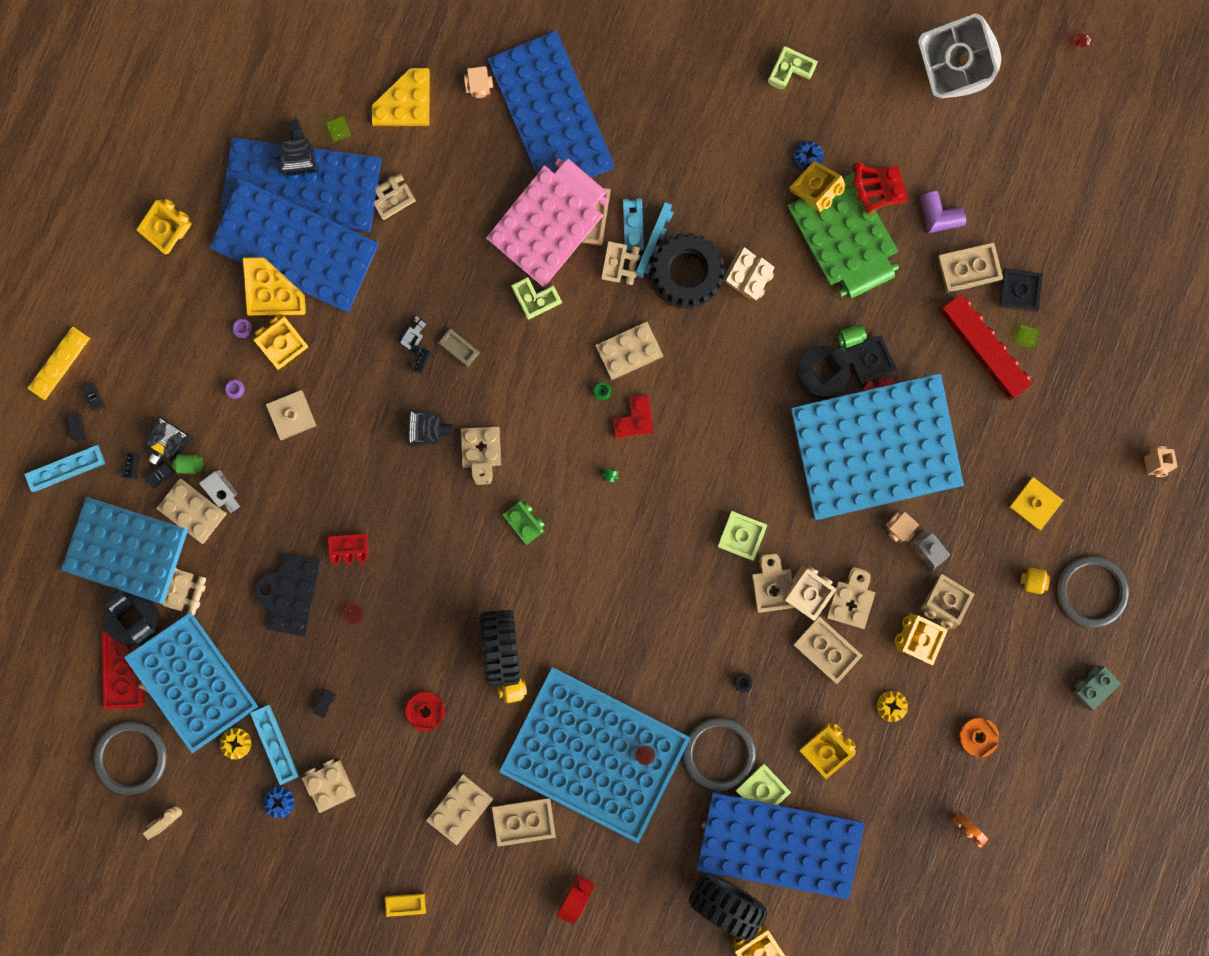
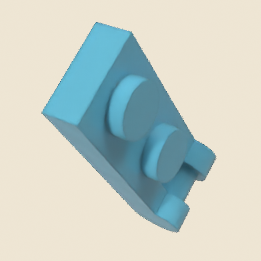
M636 198V200L623 199L626 252H632L633 246L640 247L639 252L644 251L642 198ZM629 208H636V213H629Z

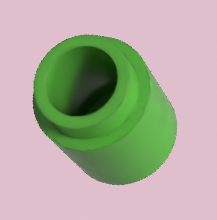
M854 325L840 330L837 336L838 344L845 349L863 343V340L867 339L862 325Z
M177 454V457L173 458L172 465L177 473L197 474V472L202 471L203 460L202 457L197 455Z

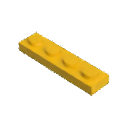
M72 326L27 389L46 400L90 338Z

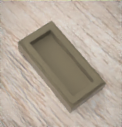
M451 328L438 342L467 367L480 353Z

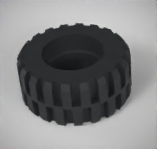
M683 233L677 234L675 238H668L666 243H662L659 246L658 251L655 252L653 257L651 279L654 289L658 292V296L660 298L663 297L667 304L670 305L672 303L676 305V308L680 309L681 307L692 309L694 306L698 308L703 306V303H708L716 295L723 281L724 261L720 257L719 249L713 247L714 243L709 240L707 242L702 235L696 237L694 233H688V235L683 236ZM682 255H690L699 259L705 267L703 281L698 286L692 288L677 285L671 279L669 272L670 265L675 258Z
M511 610L483 612L480 615V628L486 685L494 687L517 684L520 682L514 612Z
M712 873L701 875L689 897L690 906L703 918L709 920L720 929L727 931L729 934L747 941L755 938L767 917V908L755 897Z

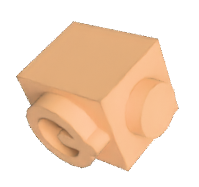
M486 66L469 68L468 74L464 75L466 92L471 93L472 97L484 98L490 94L489 88H493L492 76H488Z
M1166 446L1151 448L1150 453L1144 457L1148 475L1164 477L1170 471L1177 468L1174 449H1167Z
M897 512L887 522L886 526L888 528L886 530L889 532L888 536L893 541L904 542L906 540L908 542L915 535L913 531L919 524L906 512L901 514Z

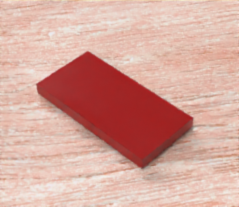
M102 631L103 709L144 707V690L139 687L141 681L124 658L142 646L143 642L136 645H125L113 639L107 631Z

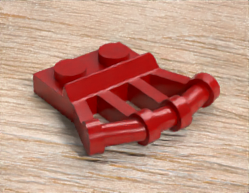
M863 163L853 164L854 181H852V185L856 188L857 193L855 195L857 200H860L864 205L868 215L883 206L902 204L909 200L898 166L872 168L865 166ZM862 174L875 176V178L862 179ZM877 185L879 190L866 191L863 187ZM881 197L882 200L872 205L869 201L870 198Z

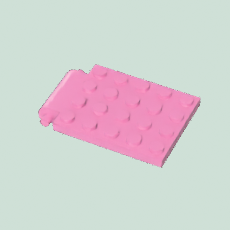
M558 159L555 165L559 169L555 174L544 165L487 236V239L542 287L549 283L602 218L603 215L594 208L599 202L605 206L609 201L604 197L607 191L570 159H567L565 162Z

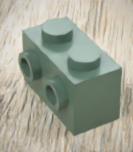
M1105 666L1093 667L1088 672L1089 676L1085 680L1078 681L1074 686L1075 689L1072 691L1089 710L1096 709L1121 685Z

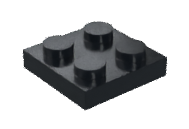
M1005 268L1003 270L999 307L1039 311L1043 273Z
M882 335L846 350L853 359L851 364L861 385L897 370Z

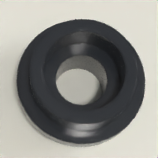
M740 673L734 678L733 684L737 691L744 693L752 688L753 680L750 675ZM741 679L746 680L747 683L745 686L740 685L739 682Z

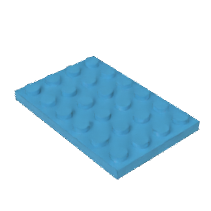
M86 497L61 570L164 604L188 529Z
M192 612L124 657L192 754L258 708L256 702Z

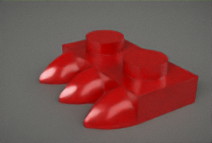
M368 534L328 537L329 557L335 566L339 564L342 555L345 562L350 565L354 560L355 554L358 561L364 564L369 553Z

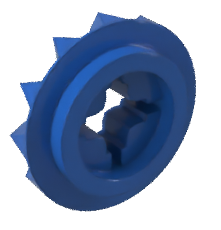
M806 140L798 144L793 153L794 162L803 170H806L814 161L821 164L823 161V151L820 145L814 141ZM811 149V155L814 157H810L806 162V155L804 153Z
M273 787L267 791L263 798V808L273 818L287 816L294 807V796L285 787ZM284 796L281 802L283 807L277 806L273 808L275 804L274 798L279 799Z

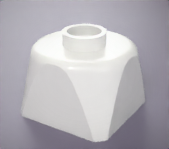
M975 13L922 33L918 40L932 93L938 98L964 96L981 91L991 84L999 71L1001 53L998 42L985 19L979 14ZM965 52H969L968 62L961 67L959 64L960 56Z

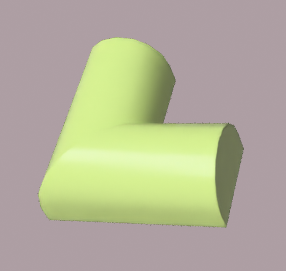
M784 46L768 79V83L775 88L785 89L792 72L810 80L818 61Z
M528 277L511 285L528 320L562 303L554 285L537 294Z

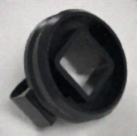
M831 346L814 347L807 351L800 359L797 367L798 378L796 380L807 394L814 397L828 398L834 396L847 384L850 375L849 364L853 362V359L843 346L837 349ZM823 359L828 362L837 374L824 385H822L823 383L812 370V367Z
M118 588L102 600L107 607L104 613L105 629L119 643L125 645L140 644L149 639L156 631L159 623V612L153 601L127 592L123 593ZM136 606L144 618H138L125 628L119 618Z

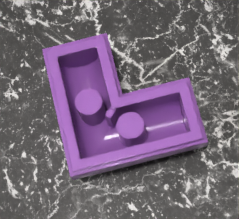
M938 191L929 192L919 197L928 234L961 227L966 224V215L963 207L943 210Z

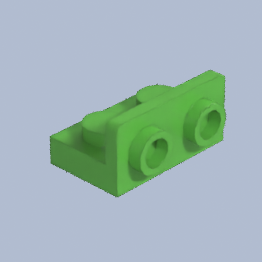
M518 501L503 516L523 542L528 545L544 532L542 527L545 525L538 516L536 518L532 516L530 512L533 510L527 502L522 503Z

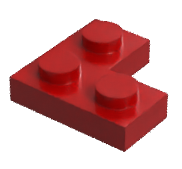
M648 395L630 397L631 417L613 419L615 438L653 434Z

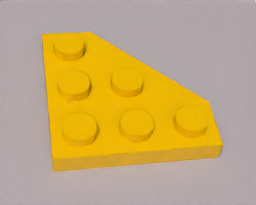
M410 68L372 105L373 126H429V68Z
M264 257L243 258L247 315L306 314L305 294Z

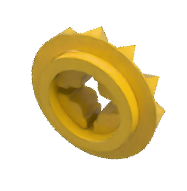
M897 691L884 692L877 701V711L886 721L896 722L903 719L907 713L908 703L905 696ZM895 700V705L900 709H893L891 712L890 707L885 705V703H893Z
M241 728L227 730L220 739V749L223 755L230 759L244 757L251 748V738ZM237 737V742L243 746H237L233 751V745L228 742L234 741Z

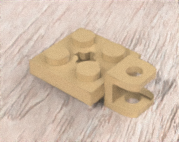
M500 428L461 429L463 468L472 467V476L476 485L491 484L493 478L492 466H501ZM479 443L487 445L486 448H483L482 452H479V449L476 448Z
M777 554L761 555L759 559L761 573L752 574L757 613L795 608L783 599L793 585V582H791V569L782 570L781 561ZM772 559L773 563L769 566L767 561ZM773 585H775V588H779L776 596L769 593Z
M853 567L849 572L846 583L837 581V590L833 594L827 614L828 619L865 629L876 593L875 591L868 590L871 578L870 573ZM858 575H862L860 580H857ZM854 600L856 607L848 610L849 608L846 603Z

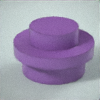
M239 319L233 324V333L239 338H246L252 332V325L246 319Z
M231 380L225 386L227 396L232 399H238L244 394L245 387L239 380Z

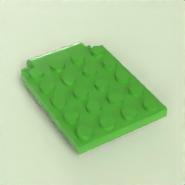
M854 173L843 178L845 183L843 193L836 195L832 199L831 206L827 209L824 208L821 212L807 205L802 198L787 206L829 286L840 281L843 288L838 290L840 297L848 295L849 299L894 278V271L899 269L896 262L890 264L887 259L896 254L898 250L876 211L868 215L864 205L856 198L855 194L857 191L852 185Z

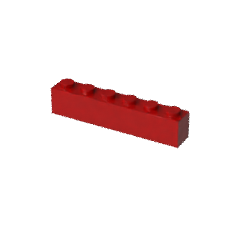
M960 294L939 311L1009 401L1032 385L1029 375L1025 371H1021L1018 367V361L1013 356L1010 357L1006 352V346L1001 341H998L995 338L994 331L983 323L982 316L972 309L971 302L967 297H963Z

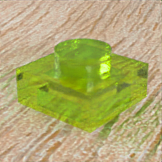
M344 116L326 123L334 142L352 136Z
M1020 325L1015 344L1032 349L1036 348L1040 329Z

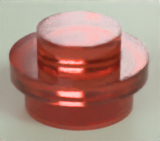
M1078 34V38H1074L1075 46L1091 47L1093 38H1090L1089 34Z
M349 605L344 610V618L348 623L356 624L362 620L363 610L358 605Z
M643 745L637 749L636 759L642 765H649L655 759V752L650 746Z

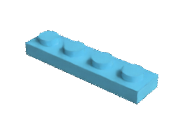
M664 203L637 268L636 274L638 277L643 278L644 274H648L651 269L650 259L658 251L659 246H657V242L659 239L663 240L666 232L664 228L665 223H670L674 213L671 211V204Z
M96 445L25 474L31 492H36L106 463L100 447Z
M270 705L251 712L250 714L279 784L282 785L298 778L299 774Z

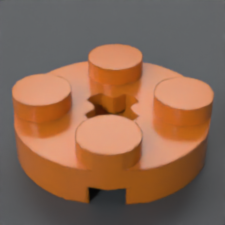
M980 717L966 721L958 733L962 748L974 756H988L998 746L999 732L997 727L991 721ZM976 733H983L982 742L975 741Z
M961 812L952 818L951 821L958 828L962 827L960 831L967 838L973 837L972 841L979 848L988 841V838Z

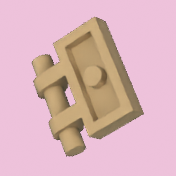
M401 173L396 176L392 175L388 178V181L377 185L376 196L379 199L374 202V205L383 220L416 201L406 183L399 187L398 183L404 180ZM393 187V191L386 195L384 194V191Z
M608 241L601 279L620 283L622 275L627 276L626 284L633 285L634 278L637 277V262L640 261L641 256L639 255L640 247L633 246L632 253L626 252L627 244ZM624 259H630L628 270L623 269Z
M177 569L173 574L176 591L165 598L163 606L183 611L186 604L189 606L187 613L192 612L195 615L196 609L200 606L199 600L202 591L204 592L206 588L204 585L206 578L199 576L197 583L193 582L195 574ZM190 588L195 589L192 599L187 598Z
M174 806L165 811L164 818L159 817L146 826L148 830L143 833L147 840L161 833L182 814V809Z

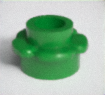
M599 382L598 385L593 387L596 399L607 400L610 397L612 389L606 382Z
M604 468L601 476H604L603 480L615 482V479H619V472Z

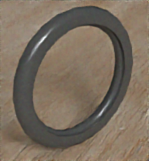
M1088 555L1077 558L1064 568L1057 583V598L1061 609L1070 620L1087 628H1099L1113 623L1122 615L1129 599V587L1123 571L1114 562L1101 556ZM1098 565L1104 567L1115 576L1118 582V603L1109 614L1103 617L1087 618L1081 616L1068 602L1066 595L1068 580L1077 569L1083 566Z
M724 717L710 718L696 725L688 734L691 738L683 752V762L688 774L697 784L708 790L727 791L736 788L750 776L755 765L756 748L752 736L740 723ZM713 727H724L735 731L741 737L746 747V761L743 769L738 775L726 781H713L699 773L693 761L692 752L697 738L703 732Z
M136 721L120 722L107 729L98 739L93 754L94 769L99 780L111 791L122 795L140 794L153 787L162 777L167 760L166 747L159 734L149 725ZM124 731H137L146 735L153 742L157 752V763L153 773L144 782L136 785H122L115 782L106 773L103 765V752L107 743L116 734Z

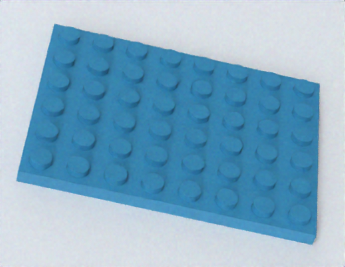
M941 373L790 408L815 520L964 486Z
M552 667L499 772L639 843L691 737Z

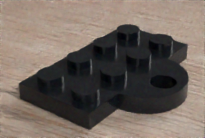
M283 554L279 572L268 573L259 580L256 586L257 600L264 608L271 610L267 630L303 637L307 636L322 561ZM265 584L271 587L269 595H264L261 591L262 586Z

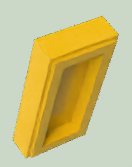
M425 893L385 896L386 917L425 914Z

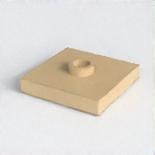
M302 390L266 404L280 440L317 426Z

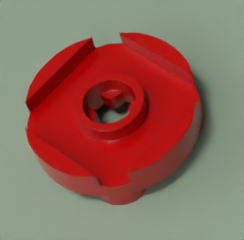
M421 692L413 696L406 706L407 720L419 731H430L438 727L445 716V706L442 699L431 692ZM424 706H428V709L431 710V714H427V717L420 713V709H424Z

